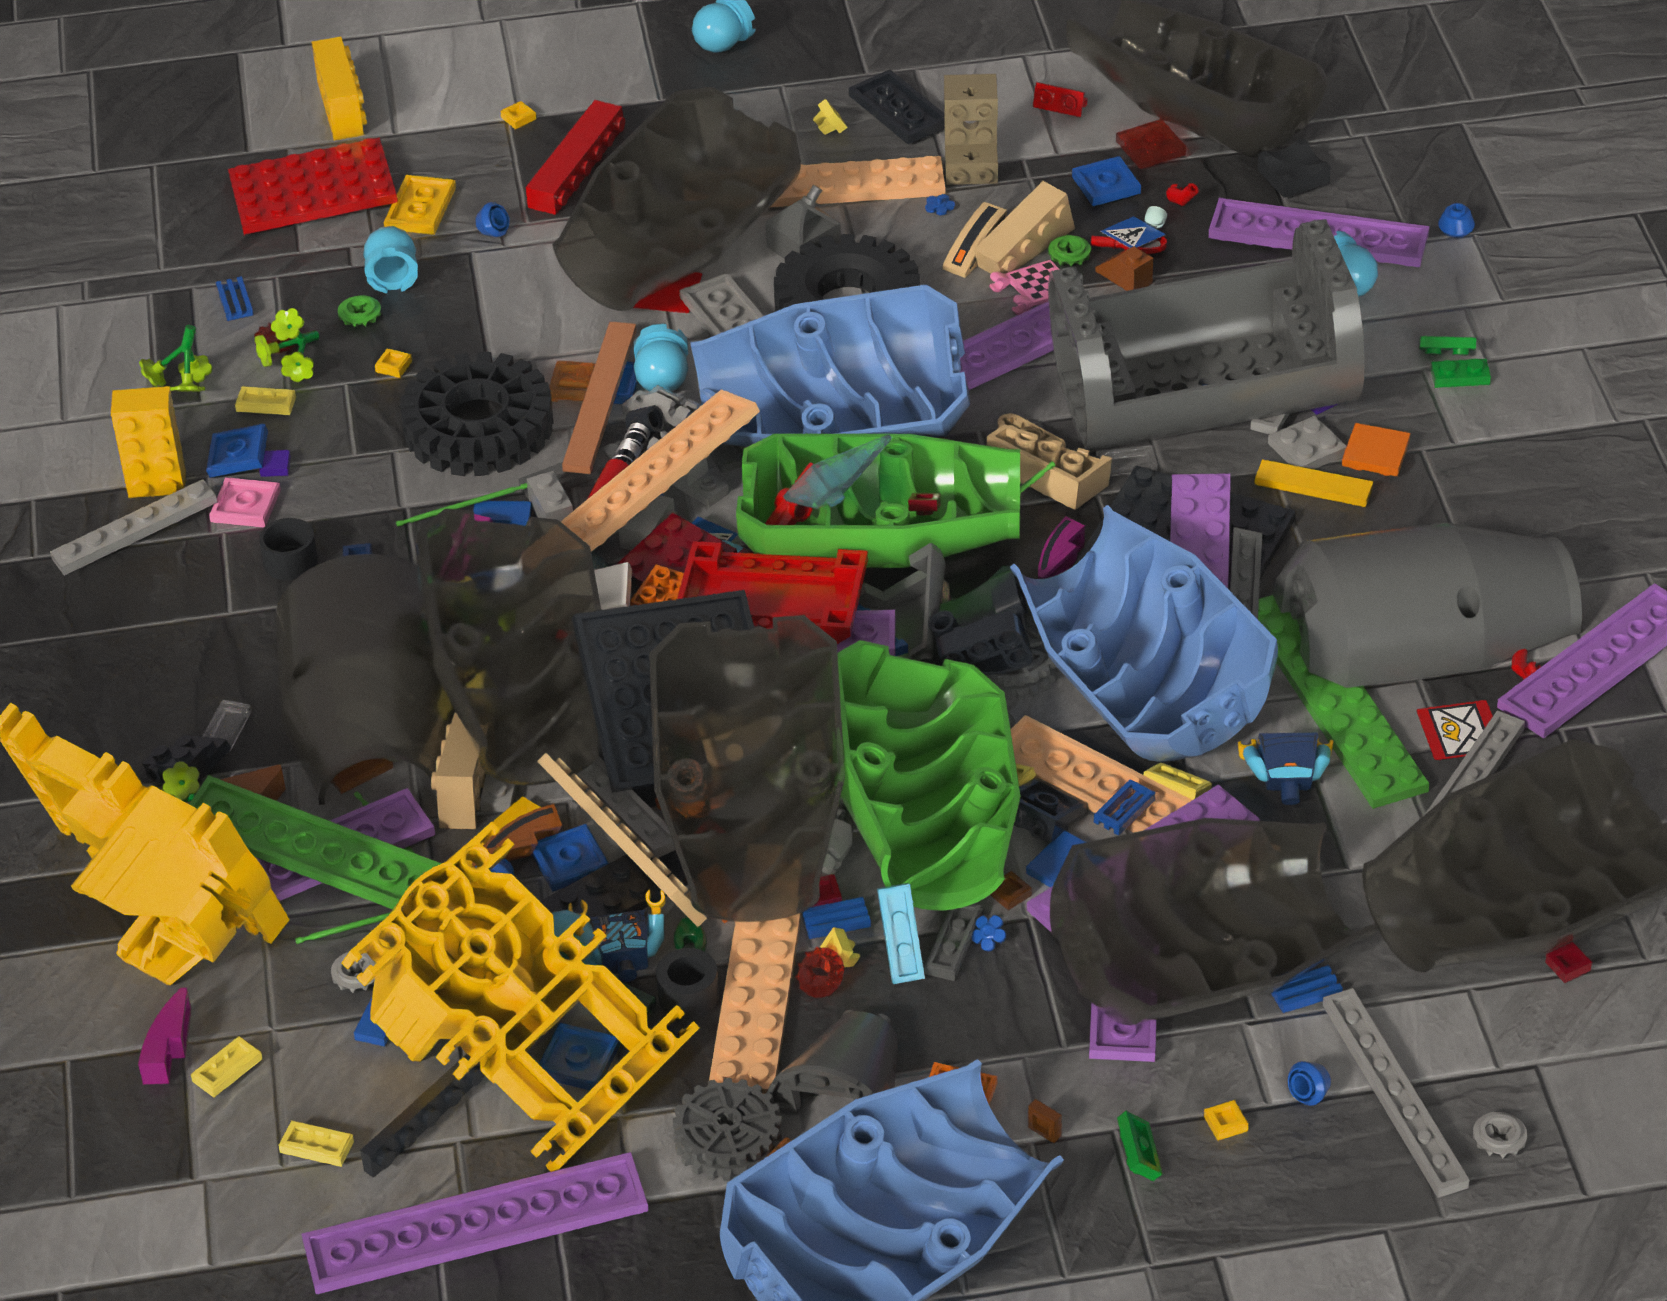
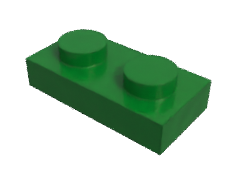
M1420 336L1419 349H1425V354L1441 355L1442 350H1453L1452 355L1467 356L1469 351L1476 349V338Z
M1487 359L1431 362V374L1435 388L1490 385L1491 375Z
M1126 1110L1117 1117L1120 1138L1124 1144L1127 1156L1126 1163L1133 1173L1154 1181L1162 1175V1170L1150 1123Z

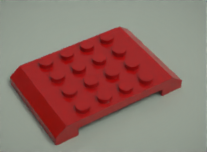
M693 541L677 599L745 590L757 640L776 642L788 633L795 635L798 643L837 645L851 637L868 563V551L838 549L836 558L723 552L722 543Z

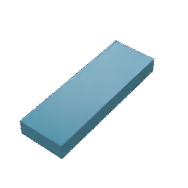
M904 883L877 888L892 983L898 984L925 979L910 884Z

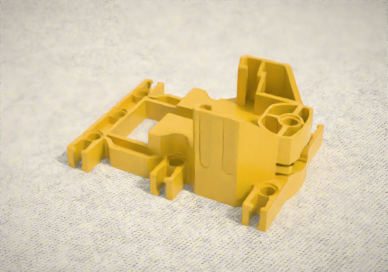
M12 703L0 715V742L60 832L68 836L73 833L77 841L90 845L87 852L92 860L71 885L72 889L98 900L123 915L139 916L118 942V951L116 952L118 957L164 984L172 985L203 958L214 962L237 933L236 928L240 929L242 925H244L247 932L253 935L261 932L264 941L272 944L290 919L271 889L267 873L248 850L228 815L220 811L214 815L211 811L212 808L205 803H202L197 809L153 785L149 787L143 786L130 764L122 761L118 766L115 763V758L107 752L99 758L58 736L52 738L47 736L33 714L27 711L21 714L19 708Z
M491 822L448 862L435 866L418 877L405 891L389 916L352 948L341 964L349 969L355 961L358 962L362 958L363 953H367L376 962L374 966L370 964L364 973L361 972L357 975V979L364 986L375 978L370 1020L374 1024L376 1023L386 1033L385 1035L408 1055L411 1061L421 1062L440 1039H451L438 1053L436 1058L443 1065H446L450 1061L448 1057L458 1046L462 1047L464 1052L470 1055L471 1058L468 1061L462 1057L458 1061L460 1065L453 1073L458 1080L480 1061V1071L493 1084L496 1083L533 1120L554 1121L556 1125L530 1151L537 1158L544 1150L548 1151L552 1147L550 1142L555 1140L565 1150L564 1155L560 1154L553 1162L550 1160L546 1164L547 1169L552 1172L559 1170L700 1027L693 1021L686 1030L682 1028L678 1032L680 1038H676L666 1028L667 1025L670 1026L677 1018L681 1019L685 1015L684 1011L676 1005L650 1030L647 1026L646 1006L605 966L586 965L583 963L607 937L601 929L597 928L593 932L595 936L586 946H583L573 936L574 933L577 936H581L585 932L583 928L590 921V918L585 913L557 937L554 934L553 914L512 874L491 872L515 845L507 838L501 847L498 846L494 849V854H490L481 843L486 844L493 835L496 836L500 831ZM467 860L473 861L477 868L469 865ZM560 951L566 953L570 960L562 957ZM580 1002L630 1052L577 1103L527 1051L543 1034L545 1035L565 1014ZM653 1043L659 1045L662 1049V1052L656 1050L653 1046ZM611 1084L616 1085L620 1089L621 1094L615 1092ZM568 1126L577 1129L579 1136L571 1133Z

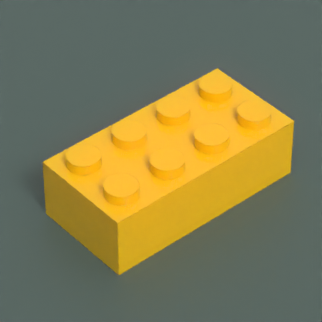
M341 36L312 41L317 83L334 141L363 136V125L367 124L365 110L362 107L364 99L362 89L359 86L358 76L355 74L354 62L351 60L349 46H344Z
M170 386L113 390L111 417L128 498L170 495L185 488L186 468Z

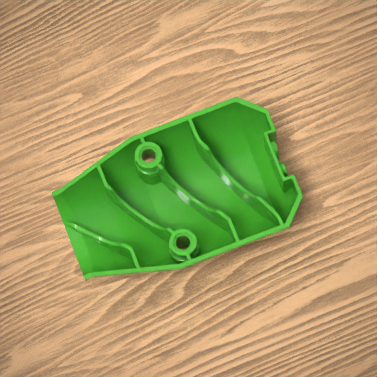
M772 434L743 450V496H738L737 530L739 538L755 554L836 558L838 549L868 551L866 568L912 567L910 566L909 555L929 543L936 545L942 551L944 557L1006 539H1020V449H1004L915 434ZM810 462L827 473L829 479L813 499L812 513L805 521H797L795 525L764 524L775 510L774 502L777 494L784 488H791ZM912 493H941V505L938 511H934L932 515L922 516L917 515L916 511H909L908 499Z
M862 640L836 653L832 658L828 671V686L840 794L843 803L881 870L884 885L887 887L909 883L913 906L926 910L958 909L986 898L1005 879L1003 869L1021 797L1005 692L974 665L949 659H945L942 666L890 655L889 646Z

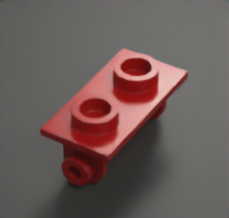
M1036 82L1032 107L1081 117L1082 108L1087 106L1088 98L1084 97L1085 92Z

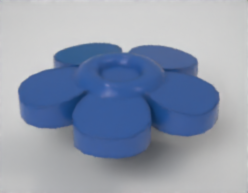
M945 194L938 195L937 197L929 196L926 199L925 210L929 213L936 212L937 215H945L947 210L955 208V202L949 201V196Z
M995 915L990 919L985 916L977 919L976 926L980 930L973 931L972 941L974 943H981L983 950L992 951L995 948L994 941L998 943L1005 941L1006 932L1000 929L1003 926L1002 918Z

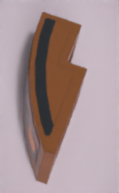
M555 805L544 806L519 816L502 827L496 836L493 835L483 847L490 854H494V849L498 846L501 847L504 841L509 838L515 845L504 859L512 861L531 856L538 844L537 840L558 834L562 827Z

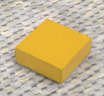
M522 101L500 111L501 118L514 129H518L536 120V112Z
M387 348L376 362L375 371L401 378L412 363V356L408 353Z
M1235 1100L1204 1109V1118L1217 1141L1248 1131V1122Z

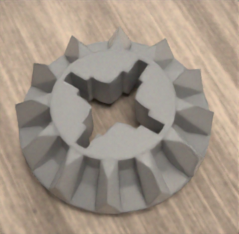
M349 952L339 956L332 964L331 976L333 983L338 984L340 990L348 988L354 993L356 989L362 988L367 991L368 985H374L375 978L364 986L357 979L358 973L354 976L351 975L352 971L359 972L362 970L364 973L370 964L372 966L376 964L367 953H363L362 958L358 962L355 961L349 969L341 964Z
M1490 1112L1481 1116L1475 1122L1473 1139L1477 1142V1148L1485 1149L1488 1156L1495 1153L1500 1154L1503 1159L1507 1154L1516 1156L1520 1148H1525L1527 1129L1523 1122L1514 1115L1505 1112ZM1494 1133H1497L1498 1135L1505 1134L1506 1139L1502 1140V1138L1500 1137L1494 1139Z

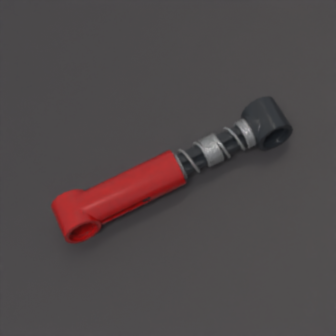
M652 405L627 413L625 418L627 433L624 436V440L620 443L615 456L606 463L588 498L635 461L643 449L642 444L646 443L652 434L663 430L664 416L658 406Z

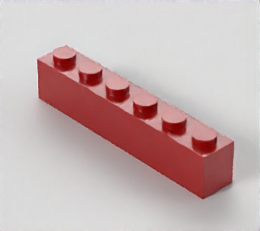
M598 100L592 102L526 186L528 208L556 215L562 206L566 205L568 198L579 188L582 180L590 174L596 162L601 160L607 148L612 146L617 135L624 130L625 118L623 117L622 106Z

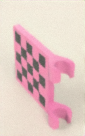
M1047 260L1005 274L993 272L990 278L995 283L990 284L989 287L994 292H1000L1011 284L1021 294L1014 296L1013 302L1018 306L1012 307V311L1016 315H1020L1034 306L1048 302L1049 275L1051 271L1059 270V268L1051 260Z

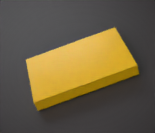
M406 175L397 193L398 202L392 203L384 220V227L394 226L406 232L435 235L455 192L456 180Z

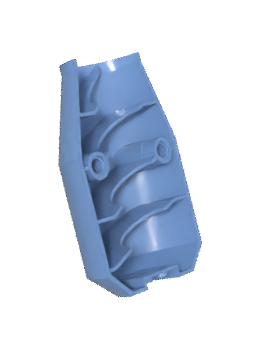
M928 285L798 303L705 340L691 342L700 389L701 405L722 389L755 402L760 410L748 424L742 426L731 435L729 440L722 444L748 447L772 434H915L943 438L947 437L970 406L965 372H960V358L965 354L957 303Z
M1107 505L1103 507V526L1097 541L1090 551L1067 571L1046 579H1032L1022 575L1020 569L1015 564L1010 566L1012 573L1019 580L1049 658L1138 756L1150 761L1168 762L1202 755L1228 741L1247 723H1252L1261 711L1266 701L1277 664V639L1193 553L1121 516Z
M977 1059L969 1065L855 1099L727 1182L720 1227L722 1251L735 1280L744 1279L758 1301H924L977 1265L986 1256L1049 1173L1059 1167L1064 1159L1059 1155L1049 1163L1039 1161L1024 1152L1008 1136L988 1104L981 1082L982 1063Z

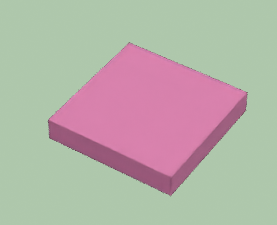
M225 477L216 498L218 503L213 505L209 514L210 521L214 523L265 527L281 491L280 483Z

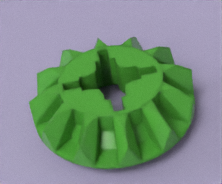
M1074 235L1058 237L1051 241L1048 247V255L1051 256V260L1059 262L1060 266L1069 264L1072 267L1075 263L1082 265L1083 260H1089L1091 253L1089 242L1084 238Z
M359 295L344 300L338 307L339 320H343L345 325L352 324L354 328L358 325L366 327L368 322L375 323L376 318L381 316L380 303L370 296Z

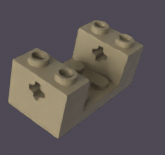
M996 74L944 75L946 185L998 183V96ZM965 121H976V122H974V123H967V122H965Z

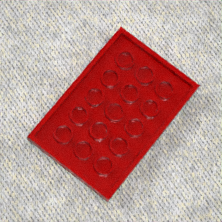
M380 137L374 139L367 138L350 144L343 143L326 149H315L302 154H290L273 160L266 159L259 163L238 165L235 168L228 169L244 235L398 202Z

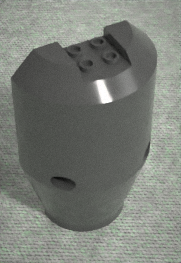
M1446 522L1305 540L1298 546L1276 578L1272 592L1280 612H1290L1292 618L1296 619L1299 624L1301 635L1300 654L1308 671L1346 688L1483 669L1512 658L1521 649L1530 651L1563 637L1580 634L1582 624V602L1576 569L1568 550L1559 539L1555 537L1537 538Z

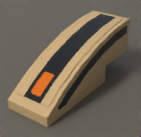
M983 202L955 240L943 263V270L966 278L978 265L974 249L1007 217V210Z

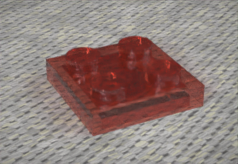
M1163 119L1116 133V142L1139 169L1186 155V145Z

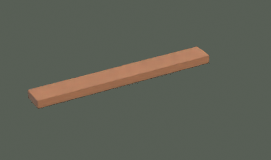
M609 321L562 463L563 472L591 474L637 332L636 324Z

